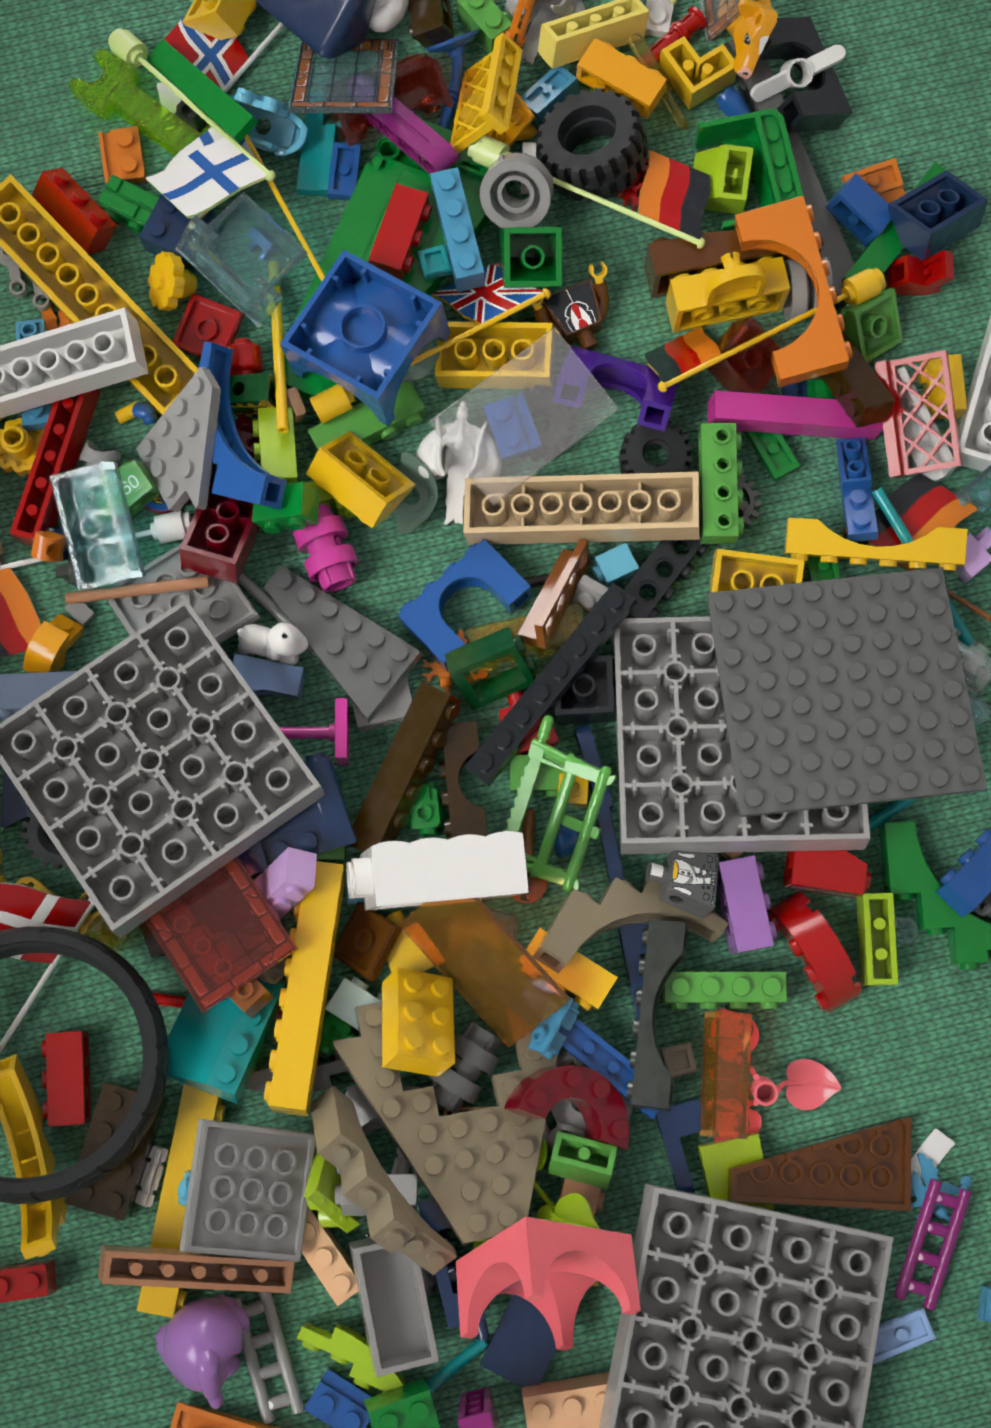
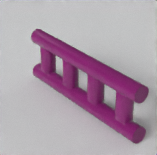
M930 1178L894 1292V1297L900 1300H906L908 1291L925 1296L923 1306L930 1310L936 1309L972 1195L970 1190L960 1188L957 1197L941 1192L942 1182L934 1178ZM936 1203L953 1208L948 1226L931 1221ZM927 1232L944 1238L939 1256L921 1250ZM917 1262L935 1267L930 1285L912 1279Z

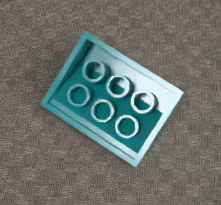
M201 968V970L203 971V973H204V975L206 976V978H211V977ZM199 970L200 975L202 976V978H203L204 981H205L204 976L202 975L201 971ZM259 976L255 977L274 998L252 1019L229 996L205 1011L191 989L167 1038L169 1047L167 1077L238 1104L281 1008L279 1006L281 988H286L285 983L279 981L275 984L263 982ZM213 979L210 980L213 989L219 987Z

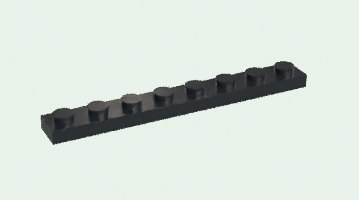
M612 583L465 765V768L490 787L540 725L542 719L549 714L636 606L637 600Z

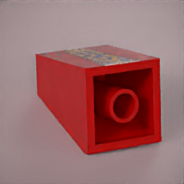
M846 850L787 851L783 889L853 899L864 895V891L870 887L871 873L867 872V864Z

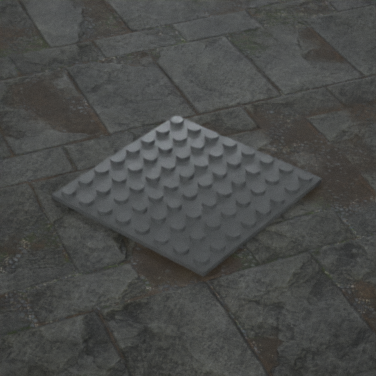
M942 567L707 593L740 817L987 791L986 778Z

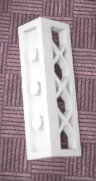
M905 367L897 369L898 379L907 384L911 378ZM899 384L900 393H901V391L903 390L904 387ZM913 384L911 388L918 393L916 387ZM908 391L901 400L902 408L911 413L920 399ZM923 403L915 417L927 425L932 417ZM903 413V418H904V421H905V419H906L908 416ZM911 420L905 428L906 436L915 441L924 427ZM934 422L931 429L941 435ZM928 431L918 445L931 453L940 439ZM907 442V449H909L911 444ZM946 443L941 446L934 456L943 463L954 461V457ZM915 448L909 456V460L913 468L920 467L928 456ZM931 460L928 465H933L937 463ZM957 467L921 474L934 482H938L949 477Z

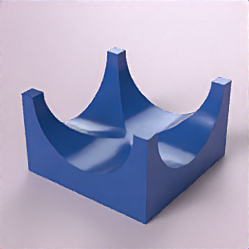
M343 250L281 341L280 346L294 374L304 378L307 372H313L332 380L367 405L380 422L390 426L395 418L394 407L396 397L410 365L430 341L437 338L445 342L451 333L442 302Z

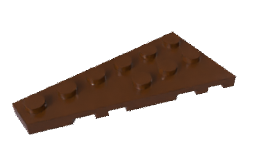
M904 1117L730 1168L728 1176V1201L911 1211L912 1117Z

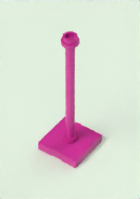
M335 698V724H330L329 727H279L287 739H330V742H335L337 766H349V705L347 698Z

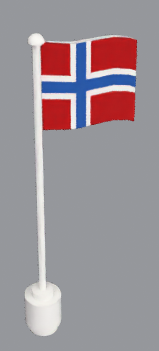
M184 17L164 40L227 93L284 25L280 22L249 58L237 37L219 40L185 26L182 23Z

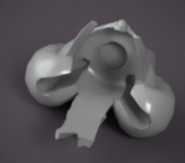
M506 0L505 11L512 19L518 0ZM536 0L529 24L531 22L532 24L526 35V43L522 47L521 61L526 59L527 65H533L538 53L541 24L586 10L582 0ZM523 9L520 20H522L525 9Z

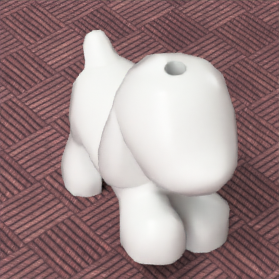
M278 623L272 629L257 624H249L237 630L239 636L237 652L239 655L254 657L257 654L279 663L294 666L298 662V655L303 653L308 647L307 638L295 626L289 623Z

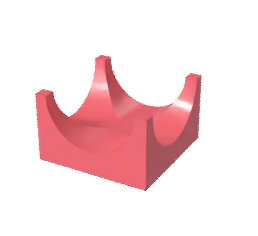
M524 1217L456 1261L460 1337L472 1339L478 1335L481 1316L497 1294L517 1295L532 1303L548 1322L554 1336L556 1350L563 1351L574 1347L573 1331L576 1313L584 1294L596 1281L603 1283L615 1294L623 1314L634 1315L641 1311L631 1234Z

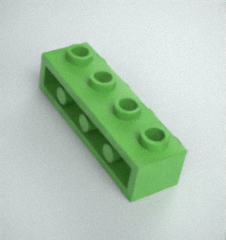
M701 423L698 431L700 544H735L739 535H743V517H738V506L743 504V490L738 489L737 478L742 477V461H737V450H741L742 439L741 433H736V423Z
M673 972L662 990V1003H670V1009H688V1003H700V1009H718V1003H730V1009H748V1003H760V1009H779V1003L787 1002L786 972Z

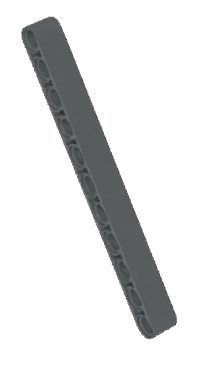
M731 40L726 42V48L735 59V42ZM758 60L752 75L746 80L736 74L738 84L752 112L766 109L778 111L777 108L784 102L781 92L761 102H756L751 98V89L756 84L773 76L767 60ZM790 132L788 136L806 205L811 204L813 209L814 222H811L813 232L818 231L820 238L824 240L820 257H828L830 261L833 286L836 296L841 295L842 288L841 280L853 266L854 261L835 217L825 208L828 201L798 132ZM842 300L834 304V307L840 310L847 303Z

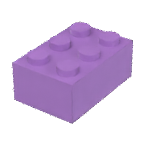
M755 855L718 863L716 889L723 920L729 923L725 932L730 955L774 946L773 940L777 939L774 922H769L767 910L770 909L769 896L767 891L762 892L760 880L764 879L761 862H756Z

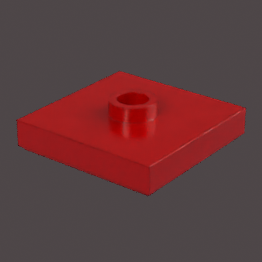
M192 293L172 342L180 350L201 358L204 341L225 347L233 344L245 314Z

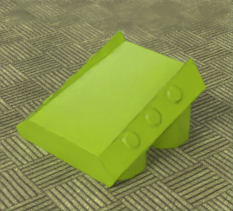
M316 1150L304 1192L307 1205L310 1210H318V1220L322 1228L338 1227L348 1233L361 1225L357 1222L359 1216L342 1215L340 1204H335L336 1185H341V1176L337 1174V1167L320 1156Z

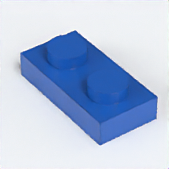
M333 142L327 190L328 199L350 200L359 178L362 153L361 144Z

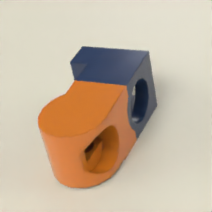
M53 526L47 527L46 532L37 531L35 532L30 555L33 558L47 562L67 561L68 555L74 554L78 534Z

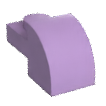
M988 526L975 538L971 533L967 535L965 565L957 566L956 569L957 575L965 584L991 562V555L987 552L991 547V529Z

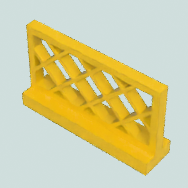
M503 32L495 38L493 51L463 74L450 144L457 154L492 129H495L500 135L509 129L522 49Z

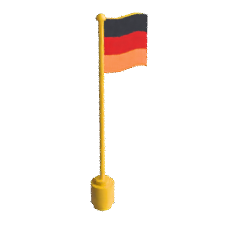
M868 268L845 279L842 282L841 295L837 296V303L844 300L848 304L858 306L880 295L881 291L886 287L884 275L877 268ZM817 307L723 354L720 353L717 344L704 333L703 326H700L645 353V358L648 366L661 380L658 384L659 391L667 392L668 387L814 315Z

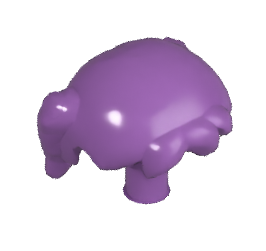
M218 1294L213 1298L197 1299L186 1304L169 1322L161 1326L156 1334L157 1351L177 1382L192 1391L203 1392L210 1406L214 1409L220 1408L223 1405L222 1385L227 1377L237 1372L240 1367L241 1360L236 1355L242 1351L243 1330L249 1331L250 1320L248 1314L243 1308L237 1306L234 1298Z

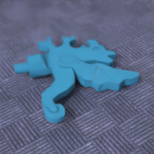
M917 1153V1157L921 1167V1178L925 1181V1186L920 1182L918 1172L914 1171L913 1176L911 1175V1196L914 1195L916 1201L911 1203V1210L917 1206L922 1207L930 1178L939 1180L937 1176L938 1169L934 1167L932 1159H926L925 1155ZM964 1176L960 1180V1187L949 1183H942L940 1191L958 1195L960 1188L966 1189L971 1186L972 1180L970 1177ZM936 1203L933 1214L939 1220L943 1218L949 1223L951 1218L947 1215L948 1210L944 1205Z

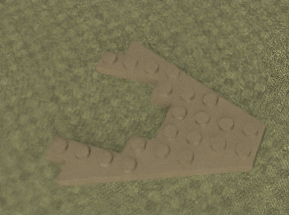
M533 976L526 977L534 984ZM382 1002L356 1006L355 1012L360 1037L333 1041V1049L460 1242L467 1244L491 1239L522 1218L528 1217L546 1119H529L505 1110L504 1106L510 1093L522 1079L539 1071V1069L556 1066L557 1056L549 1060L543 1057L541 1053L527 1048L531 1042L532 1033L537 1027L506 1003L520 1070L497 1074L491 1077L497 1106L439 1117L433 1086L403 1091L399 1070L382 1067Z

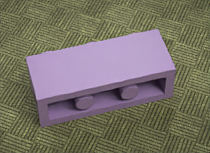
M288 847L253 881V885L276 920H280L315 888L317 854Z

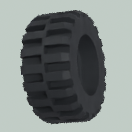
M595 88V91L591 92L585 89L581 90L580 94L566 96L565 101L562 103L558 101L552 107L551 113L547 112L542 120L543 125L540 124L537 131L536 149L538 156L548 169L550 175L604 199L611 198V194L617 191L621 193L626 189L628 183L632 184L638 177L637 172L643 170L646 163L645 159L648 156L647 139L636 106L632 105L627 97H620L619 93L611 90L607 93L605 89ZM596 136L612 137L611 141L597 152L587 155L572 154L580 143ZM553 183L554 189L558 190L565 197L571 196L573 200L582 201V199H587L588 202H594L589 198Z

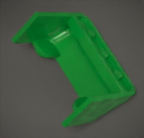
M766 109L698 123L694 143L695 149L720 144L753 148L751 171L760 208L803 196L785 120L779 111ZM735 219L722 222L720 231L736 230L734 226Z

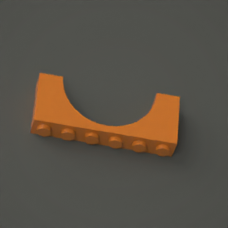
M804 196L735 215L734 226L742 252L748 250H770L786 255L796 261L807 272L815 288L817 310L811 324L794 342L772 353L771 361L779 387L845 370L848 367L849 359L853 358L849 341L844 342L841 332L845 331L842 314H836L834 304L837 303L834 286L829 287L826 277L830 275L826 259L821 260L819 249H822L821 238L818 231L813 232L811 222H814L813 209L811 204L806 205Z

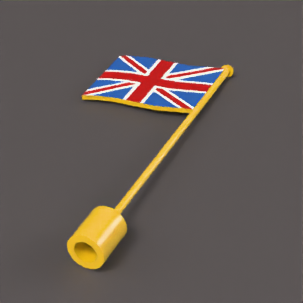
M490 264L483 268L485 286L457 292L454 282L431 294V297L447 303L461 316L479 325L417 356L410 366L545 297L548 300L551 296L550 291L546 288L541 291L534 287H504L500 267ZM339 384L309 398L322 424L352 410L351 403L356 401L353 394Z

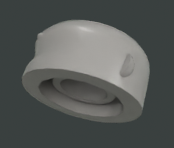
M517 152L506 155L501 154L491 164L480 186L481 206L489 219L499 227H534L544 218L550 206L554 189L553 176L550 175L545 165L534 156ZM513 180L523 182L529 189V198H513L507 193L504 187L505 184Z

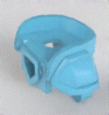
M238 87L235 95H229L257 121L261 118H267L271 123V129L265 135L257 132L256 125L248 133L255 148L270 153L273 152L277 156L284 157L297 152L303 147L307 139L308 128L297 116L296 111L288 104L272 97L254 94V92Z

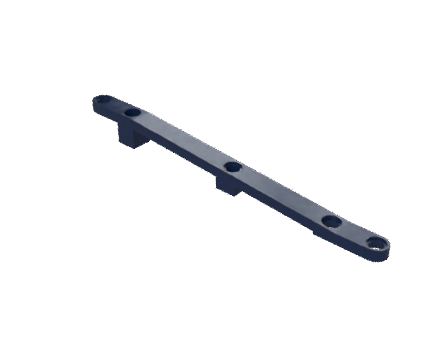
M590 723L575 727L583 760L601 769L603 765ZM589 781V782H590V786H591V791H592V793H593V790H594V787H595V783L592 782V781ZM607 786L597 822L598 827L601 828L600 837L610 884L615 877L620 880H625L611 812L614 803L609 786ZM649 923L618 927L636 1019L640 1017V1007L636 1006L637 988H642L643 976H639L640 955L646 954V946H642L643 928H648ZM699 1098L672 1104L671 1112L659 1111L655 1116L676 1190L694 1194V1187L679 1137L708 1129Z

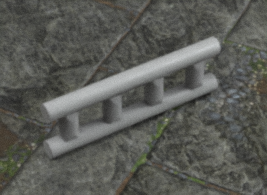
M259 1292L261 1300L245 1306L242 1304L241 1297L234 1299L237 1302V1306L246 1311L248 1317L265 1313L269 1331L255 1336H251L250 1329L248 1332L243 1330L242 1350L263 1424H268L275 1421L273 1410L291 1405L293 1414H298L305 1410L272 1293ZM273 1343L278 1362L260 1367L255 1349ZM282 1374L287 1392L269 1398L264 1379Z

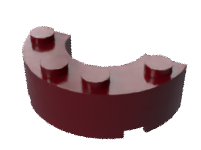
M565 1065L539 1069V1071L525 1077L516 1085L504 1106L505 1110L529 1119H546L550 1109L557 1102L567 1099L576 1105L583 1115L586 1126V1139L618 1147V1149H627L630 1134L629 1118L621 1095L607 1078L587 1067Z

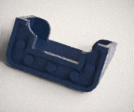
M256 0V2L317 54L325 58H336L364 43L376 0Z

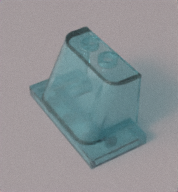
M244 192L208 225L197 215L191 219L175 248L258 328H261L268 321L283 298L275 289L300 264L307 254L287 230L282 229L266 210L260 208Z

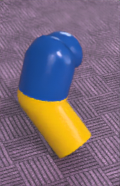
M133 402L114 412L120 424L135 417L142 418L146 425H150L158 419L155 413L156 409L151 404Z

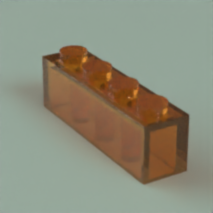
M727 1011L705 1012L700 1136L748 1139V1130L750 1128V1118L748 1116L749 1099L751 1097L750 1068L752 1066L751 1037L753 1035L752 1014Z

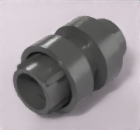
M472 1021L467 1025L462 1034L454 1030L455 1064L439 1077L429 1076L433 1079L430 1086L434 1087L436 1102L455 1114L460 1111L465 1101L474 1104L483 1090L481 1086L476 1084L483 1071L492 1075L501 1060L494 1054L502 1040Z

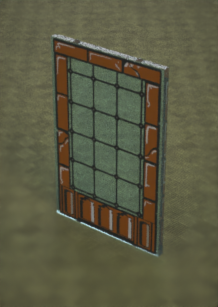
M365 39L361 45L336 58L322 57L300 40L288 113H392L399 39Z

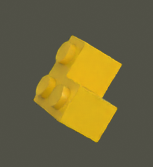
M684 36L661 50L658 68L689 110L734 83L736 78L733 67L735 59L724 44L699 57Z

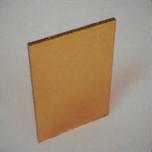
M480 898L425 902L415 911L411 912L410 916L399 925L443 976L453 978V987L508 1048L519 1039L524 1038L528 1032L550 1015L556 1013L559 1008L570 1000L568 995Z

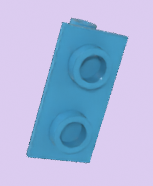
M555 993L553 999L546 1006V1013L539 1026L533 1031L531 1042L527 1048L541 1053L543 1057L552 1060L554 1056H558L567 1038L559 1030L561 1027L566 1031L571 1030L580 1013L578 1011L580 1005L574 1002L571 997Z

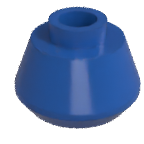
M562 824L560 825L554 843L556 856L563 859L573 854L579 836L578 832Z

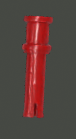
M690 7L688 14L680 21H674L671 24L670 31L637 58L640 64L652 69L659 63L662 49L684 36L690 42V37L699 29H705L708 25L706 17L697 7Z

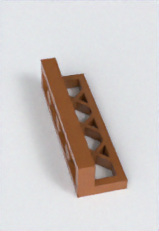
M580 538L573 551L562 550L518 632L524 643L544 649L547 648L576 592L579 581L590 565L588 540Z

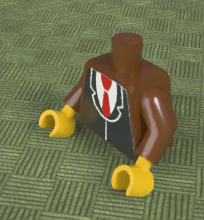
M601 262L602 271L599 274H594L592 264L588 267L589 274L595 278L593 283L591 279L585 280L552 294L548 300L545 297L531 304L537 323H553L555 340H561L565 345L579 341L582 349L590 351L598 347L599 344L594 334L601 331L602 322L607 318L609 307L607 281L603 279L607 274V266L603 262Z

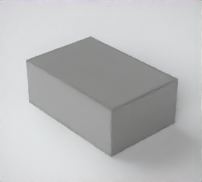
M84 602L67 604L64 607L84 627L96 616Z

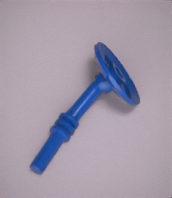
M479 29L426 48L428 52H448L449 57H453L450 87L446 90L442 102L444 108L438 126L443 128H449L454 110L457 109L463 73L464 46L477 36Z

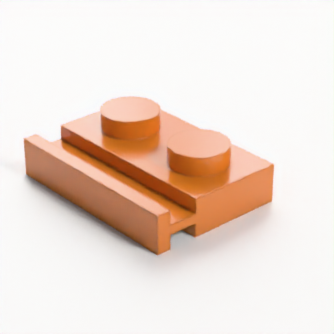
M138 126L110 130L109 133L98 132L105 184H107L111 175H115L132 184L147 182Z
M896 158L841 177L844 184L855 173L858 174L888 204L906 194Z

